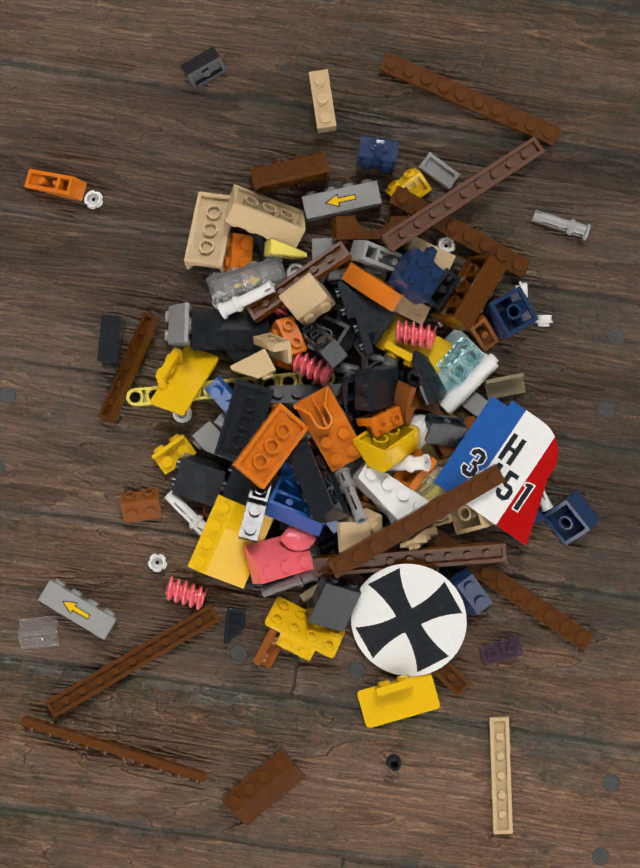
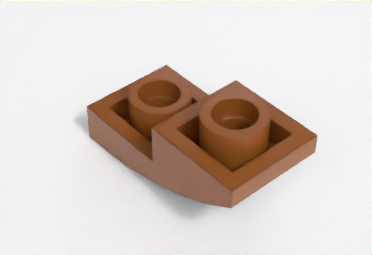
M398 381L393 406L400 407L404 424L410 425L416 408L411 405L416 388L405 382Z

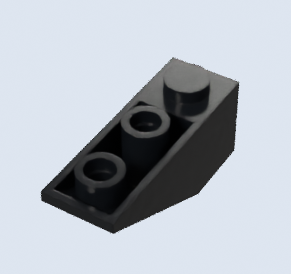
M313 322L306 325L301 332L303 339L332 368L348 356L338 342L317 323Z

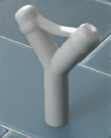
M358 338L356 339L353 346L361 355V369L370 368L376 363H382L381 357L383 358V356L373 354L372 356L365 357L364 352H360ZM368 359L375 361L368 366Z

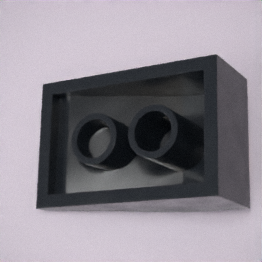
M324 314L314 321L330 334L348 354L358 338L350 325ZM296 319V324L301 333L305 326ZM305 341V344H306V346H307L306 352H310V354L313 355V356L316 355L319 360L323 359V358ZM341 361L339 364H337L335 367H336V368H339V366L341 365L342 361Z

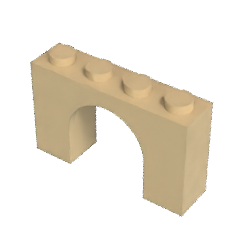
M418 237L407 242L404 248L406 251L419 248L423 252L426 247L433 246L438 251L434 262L443 270L445 268L450 269L456 257ZM402 296L393 312L412 323L415 322L419 326L420 323L424 322L430 307L424 304L414 305L405 296Z

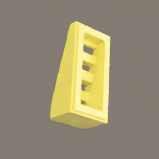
M274 239L265 241V257L301 260L307 257V253Z

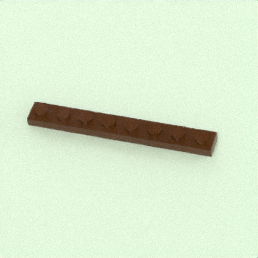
M399 185L388 202L410 216L430 204ZM451 215L431 227L478 255L492 254L507 268L506 271L518 278L523 276L530 263V260Z

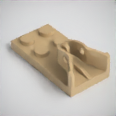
M198 192L184 258L187 269H191L195 265L218 268L221 273H225L223 265L231 225L225 222V211L230 195Z

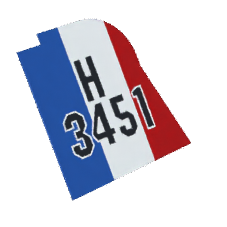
M491 396L434 483L448 491L493 464H497L505 482L466 505L524 545H527L547 479L557 463L558 445L556 438L543 421L514 401H511L507 407Z

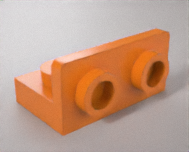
M399 406L374 410L356 419L358 426H366L367 429L371 428L373 437H378L404 424Z

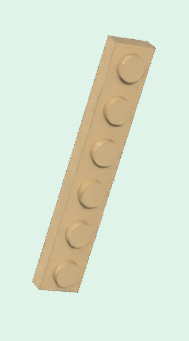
M489 717L493 834H513L509 717Z

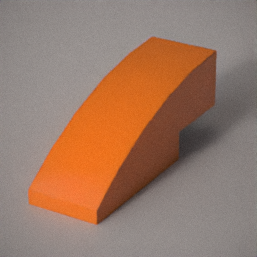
M350 262L341 276L342 280L392 312L403 296L395 288L353 262Z

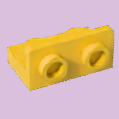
M413 168L405 171L400 179L389 183L388 188L384 191L391 197L399 185L421 198L432 189L422 173Z
M177 433L169 439L170 443L165 447L160 445L153 450L155 454L151 457L157 462L165 475L175 469L178 458H182L184 453L197 454L184 434L179 435Z

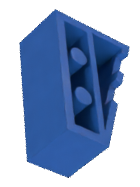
M282 473L268 500L265 515L319 537L325 523H320L310 517L308 504L301 495L303 492L300 490L301 487L297 484H292L286 479L287 476Z

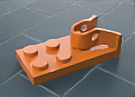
M329 385L293 405L304 423L309 427L308 430L332 472L361 457L353 443V439L357 435Z
M281 403L273 404L270 407L272 409L271 413L232 464L260 489H265L309 429L305 423Z

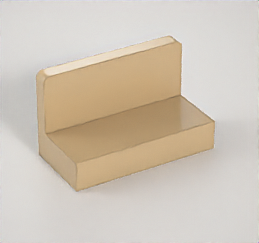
M272 333L253 337L254 344L267 349L269 356L285 363H292L290 340Z

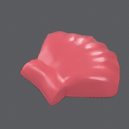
M291 525L280 536V541L284 546L293 551L307 550L317 540L315 535Z

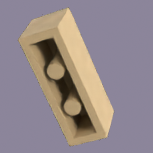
M328 69L309 72L317 133L336 131V119Z

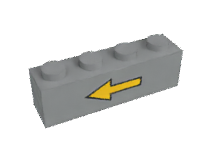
M372 179L363 180L358 185L353 183L344 184L339 189H335V187L325 188L324 192L321 193L310 191L305 193V196H302L307 222L379 207L382 204L377 181H372Z
M58 578L56 580L51 579L38 601L105 640L118 620L115 617L116 613L108 608L105 610L98 606L99 603L91 598L89 600L82 597L83 593L73 588L70 590L65 587L66 583Z

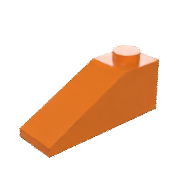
M29 169L24 187L67 199L82 201L87 183L74 176Z

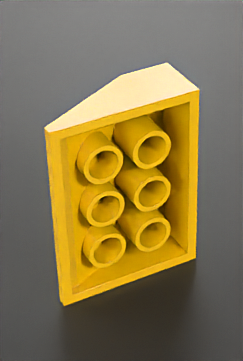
M222 494L218 495L188 564V567L243 589L250 575L244 546L254 543L238 539L246 508L245 504L222 496ZM265 514L258 542L265 540L273 522V518Z

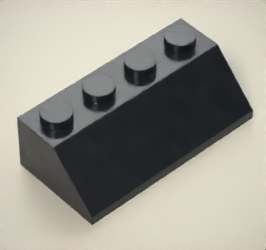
M246 308L241 312L237 311L230 314L227 319L222 317L219 309L193 310V351L265 349L255 345L253 337L270 333V315L256 323Z
M320 384L269 385L267 388L275 390L270 407L273 404L281 403L304 423L293 405L325 386ZM327 384L345 412L342 399V384ZM269 408L267 417L271 413V408Z
M307 440L297 445L290 453L288 462L296 473L295 480L301 486L303 491L301 495L308 504L310 517L320 523L349 518L350 513L334 473L331 471L318 446Z

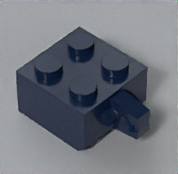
M361 134L356 166H360L364 170L375 168L383 173L394 172L400 140Z
M433 246L426 247L423 252L419 248L405 251L390 276L388 283L414 305L428 303L444 273V270L434 262L438 251Z

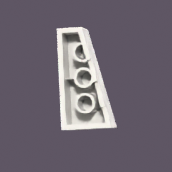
M366 462L359 465L352 477L356 486L376 504V507L389 518L391 523L429 502L387 473L379 472L367 466Z

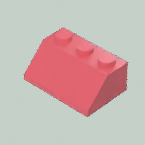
M280 536L244 546L253 584H264L314 569L309 549L304 551L289 550L280 541Z

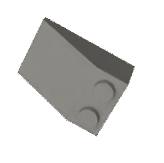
M190 303L169 306V311L165 312V322H169L168 330H165V341L168 342L169 346L193 347V307Z

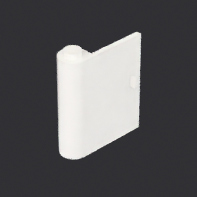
M455 329L444 339L452 344V349L438 373L447 393L437 402L450 416L499 367L497 364L498 359L494 355L483 353L462 331Z

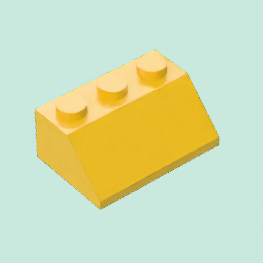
M403 424L378 437H373L370 428L354 438L353 443L367 466L385 473L418 449L419 429Z

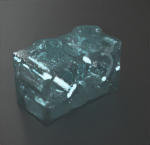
M461 337L436 366L448 380L459 385L484 356L471 341Z

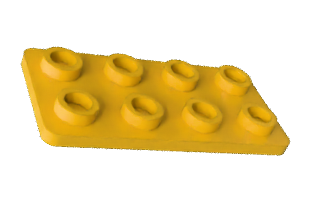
M396 314L375 347L387 352L386 355L394 360L397 358L402 360L403 364L411 369L414 367L412 364L413 352L418 351L429 358L436 372L439 373L452 349V344L437 335L434 345L430 350L427 349L426 343L423 348L419 347V342L415 347H412L411 341L407 346L404 345V340L397 344L395 334L398 320L400 319L401 325L404 324L405 320L408 321V327L411 326L412 322Z
M186 346L182 351L174 347L172 352L166 356L163 366L156 372L158 389L151 398V404L179 415H185L219 362L218 357L201 350L193 351V348L190 346Z
M278 596L265 620L266 626L280 632L275 644L310 661L315 651L333 658L345 634V630L341 632L309 623L305 615L306 609Z
M431 673L419 676L401 675L397 677V680L391 682L384 680L378 682L377 686L359 690L357 693L365 724L368 728L432 711L440 707Z

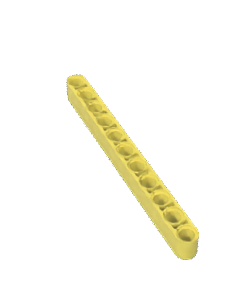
M300 372L274 374L275 377L272 378L275 385H283V380L286 377H291L294 380L293 385H304L302 383L304 376H301ZM334 373L332 374V380H331V382H330V383H327V384H334V382H335V375H334ZM250 377L223 379L227 384H235L236 379L247 382L253 381L256 385L264 387L263 379L260 381ZM214 380L205 382L194 401L213 399L205 389ZM158 386L129 390L126 394L127 402L137 407L152 405L150 394L152 391L157 390ZM135 392H138L141 396L140 401L137 403H133L131 400V396Z

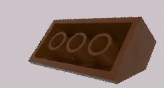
M320 151L312 152L309 156L303 158L302 155L291 157L290 161L276 160L272 162V165L258 164L253 166L254 169H250L255 192L259 194L330 178V168L326 154Z
M492 254L469 256L457 275L461 281L441 309L434 312L432 318L457 331H469L475 325V320L484 310V305L493 295L496 285L502 280L507 268Z
M281 746L222 795L221 800L235 817L245 825H248L306 776Z

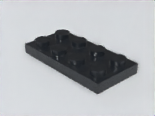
M236 379L214 454L233 460L237 459L266 420L275 390Z

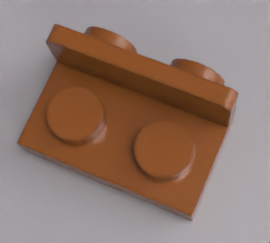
M272 628L269 629L253 659V663L258 666L261 664L269 669L272 667L281 649L280 646L275 644L280 632Z

